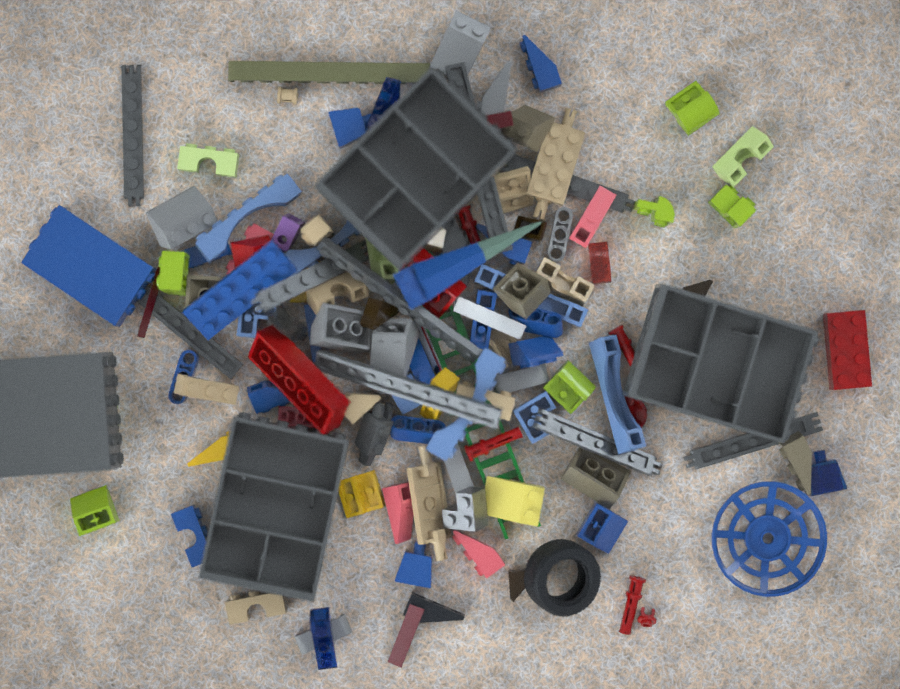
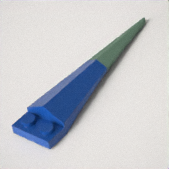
M536 222L412 264L393 274L409 308H416L428 302L539 226L541 222Z

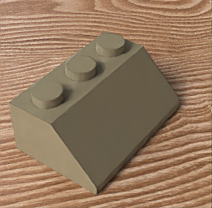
M579 447L567 465L561 480L610 509L620 497L631 471L614 461Z

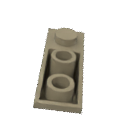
M797 431L790 435L789 439L785 440V443L779 442L781 446L779 452L783 459L787 458L789 462L787 467L790 473L796 475L798 480L795 483L799 490H804L807 495H810L812 451L805 437Z

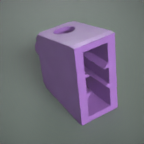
M290 213L284 215L271 240L283 252L289 251L300 234L305 221ZM282 236L286 237V242L282 239Z

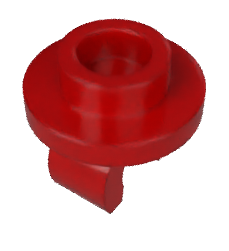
M642 607L640 616L637 617V622L643 627H652V625L656 624L657 620L654 617L655 609L652 608L651 614L647 615L644 612L645 607Z

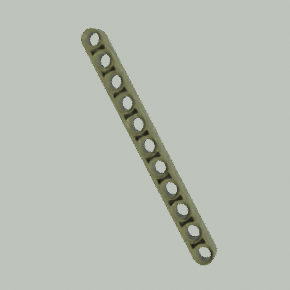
M229 61L228 81L240 80L241 82L253 83V81H260V83H272V81H279V83H292V81L311 83V81H317V83L336 82V84H349V82H355V84H368V82H374V84H387V82L406 84L407 82L415 84L430 69L431 63Z

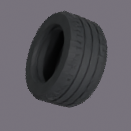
M556 539L539 546L530 556L524 572V584L529 597L539 607L555 616L567 617L585 610L595 599L601 583V571L596 558L581 545L567 539ZM565 559L574 560L578 568V576L574 586L567 593L560 596L550 595L547 588V576L551 568Z

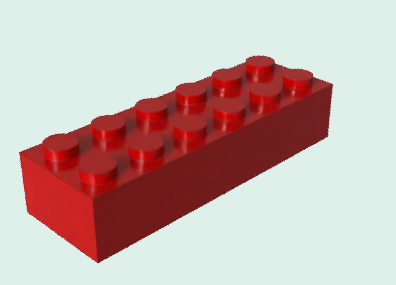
M275 324L258 331L248 358L322 435L338 428L350 405L347 397Z

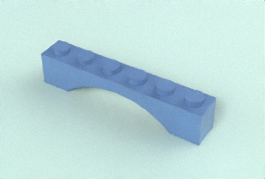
M288 173L285 176L281 174L273 180L274 184L270 187L264 186L257 192L259 195L254 199L250 197L242 203L243 207L239 210L235 208L229 212L226 220L223 222L219 220L213 224L210 232L206 233L204 231L196 237L195 246L209 264L225 252L231 233L245 217L263 208L287 206L301 195L302 191Z
M347 220L340 232L331 241L343 247L350 241L349 237L353 234L358 236L361 233ZM318 246L302 250L290 249L285 253L297 267V271L291 276L319 263L317 260L323 256L316 249Z
M482 264L474 283L493 290L506 274ZM549 294L537 307V309L559 313L563 321L579 328L582 326L588 309L552 294Z
M617 335L600 337L590 342L589 346L618 454L646 447L642 428L635 421L626 404L624 395H622L623 390L620 379L621 350Z
M486 347L475 363L477 376L472 398L485 402L487 399L484 397L487 390L492 391L497 382L494 378L497 373L502 374L507 365L504 363L505 358ZM459 417L445 428L435 431L426 450L445 461L448 457L452 459L457 451V448H455L457 441L462 442L467 433L465 431L467 424L472 425L474 421Z

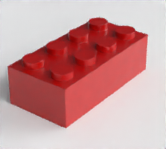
M866 311L824 313L823 324L829 390L872 387Z

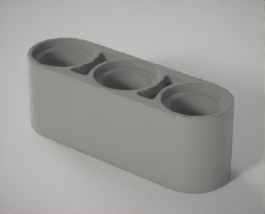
M567 207L559 208L554 216L547 250V257L553 262H560L566 253L573 218L572 211ZM559 212H567L569 215L568 220L561 221L558 217ZM556 230H562L565 233L563 240L555 238ZM557 248L561 251L559 259H554L551 256L552 249Z
M545 363L496 376L494 380L497 382L494 390L496 393H500L501 390L513 392L547 383L549 377Z
M457 443L455 445L457 451L452 459L448 457L446 461L444 460L455 492L467 487H474Z
M345 614L340 615L341 617L337 619L333 618L326 621L319 627L310 628L301 635H295L294 638L301 654H306L352 633Z

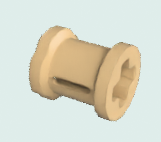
M279 86L277 104L287 102L297 105L298 88L282 89Z

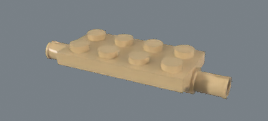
M565 108L562 123L553 122L540 147L526 195L536 198L537 205L532 216L535 219L539 216L538 220L544 221L548 205H551V203L564 205L586 133L572 127L577 111L574 109L570 115L571 109Z
M427 445L418 446L421 464L407 468L418 545L434 544L435 560L443 561L448 559L445 542H447L446 539L452 538L451 529L443 528L442 509L447 507L441 462H433L431 452L426 450Z

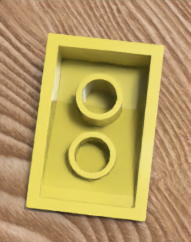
M487 476L485 483L487 516L538 526L545 487Z

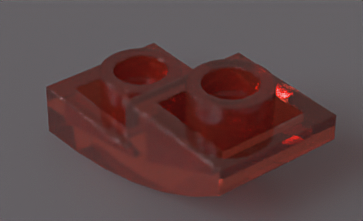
M607 242L589 243L588 253L592 284L611 283Z

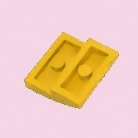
M375 470L340 480L338 492L346 518L386 506Z

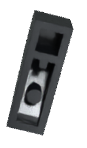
M414 592L411 593L403 612V616H405L410 604L424 609L419 623L464 620L465 614Z

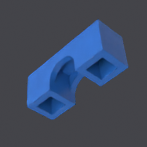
M195 504L171 514L177 532L189 529L196 535V543L185 549L192 568L202 563L208 535L207 526H203L200 520L203 518L202 512L199 507L196 508Z

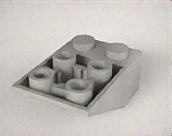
M389 319L373 330L370 366L404 377L407 376L420 334V330L412 319Z

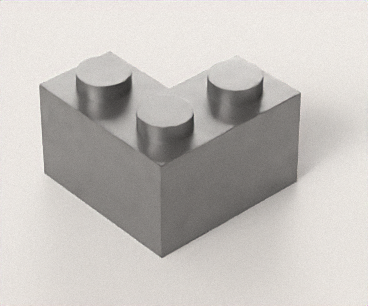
M467 487L456 492L457 504L442 509L443 528L476 532L488 526L485 488Z

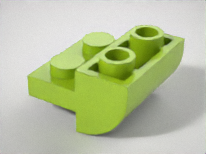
M694 81L665 102V106L674 115L677 123L688 136L720 114L708 91L705 92L697 81Z
M658 196L654 202L641 199L635 201L633 209L637 210V214L644 216L652 213L650 221L654 222L655 226L665 228V226L674 222V208L666 198Z
M567 360L542 388L569 414H572L583 401L587 400L596 386Z

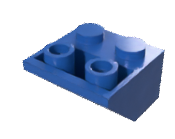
M546 336L508 343L512 365H520V368L556 362L557 357L564 356L554 339Z
M595 501L576 535L592 546L609 554L628 520Z

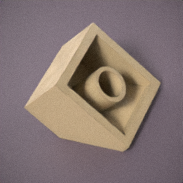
M367 393L345 394L350 401L345 416L354 424L383 396L381 394Z

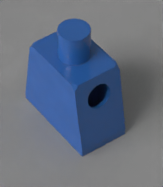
M359 108L328 112L340 149L358 141L367 132L365 127L376 123L373 113L362 116Z
M415 541L413 552L405 550L395 582L431 588L432 555L424 554L426 544L418 545V541Z

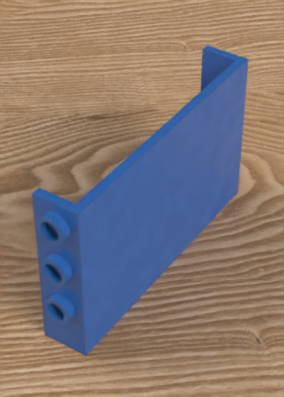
M61 205L55 207L50 214L51 218L40 228V234L37 239L30 243V250L21 263L114 326L120 327L126 317L134 312L136 308L134 305L138 299H142L145 295V288L149 283L153 282L157 269L93 228Z

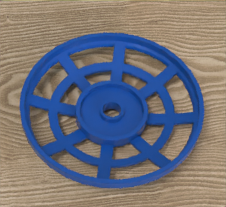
M762 481L740 488L723 503L713 522L711 545L718 567L724 576L735 586L753 595L777 597L800 589L815 576L826 554L827 530L820 510L805 493L785 483ZM769 487L767 498L756 499L746 505L738 497L744 492L755 488ZM777 488L794 493L805 503L795 509L787 502L775 499ZM733 502L739 511L733 517L729 530H718L722 514L728 505ZM766 504L765 515L755 518L749 510L754 506ZM774 505L784 507L790 514L783 520L773 516ZM809 509L812 510L818 522L820 539L808 538L807 527L801 515ZM744 515L749 521L745 532L734 531L738 520ZM794 520L798 521L802 537L791 536L788 525ZM765 533L772 534L773 539L770 543H764L763 535ZM717 538H728L729 550L735 561L727 568L720 558ZM733 539H743L747 550L740 556L737 555ZM790 545H801L797 556L791 561L786 555ZM807 546L819 547L813 565L804 575L797 565L804 557ZM753 555L761 560V571L750 568L744 562ZM780 558L786 565L783 569L769 572V561H775ZM741 567L747 573L760 577V589L743 584L732 574ZM791 571L798 579L794 584L787 587L768 590V578L780 577Z

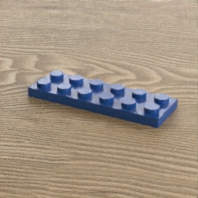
M271 240L183 309L182 313L209 340L253 306L250 301L256 298V293L290 277L297 271V267L276 243Z

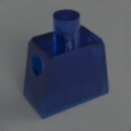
M825 449L813 451L815 462L812 463L810 496L847 489L837 460H827Z

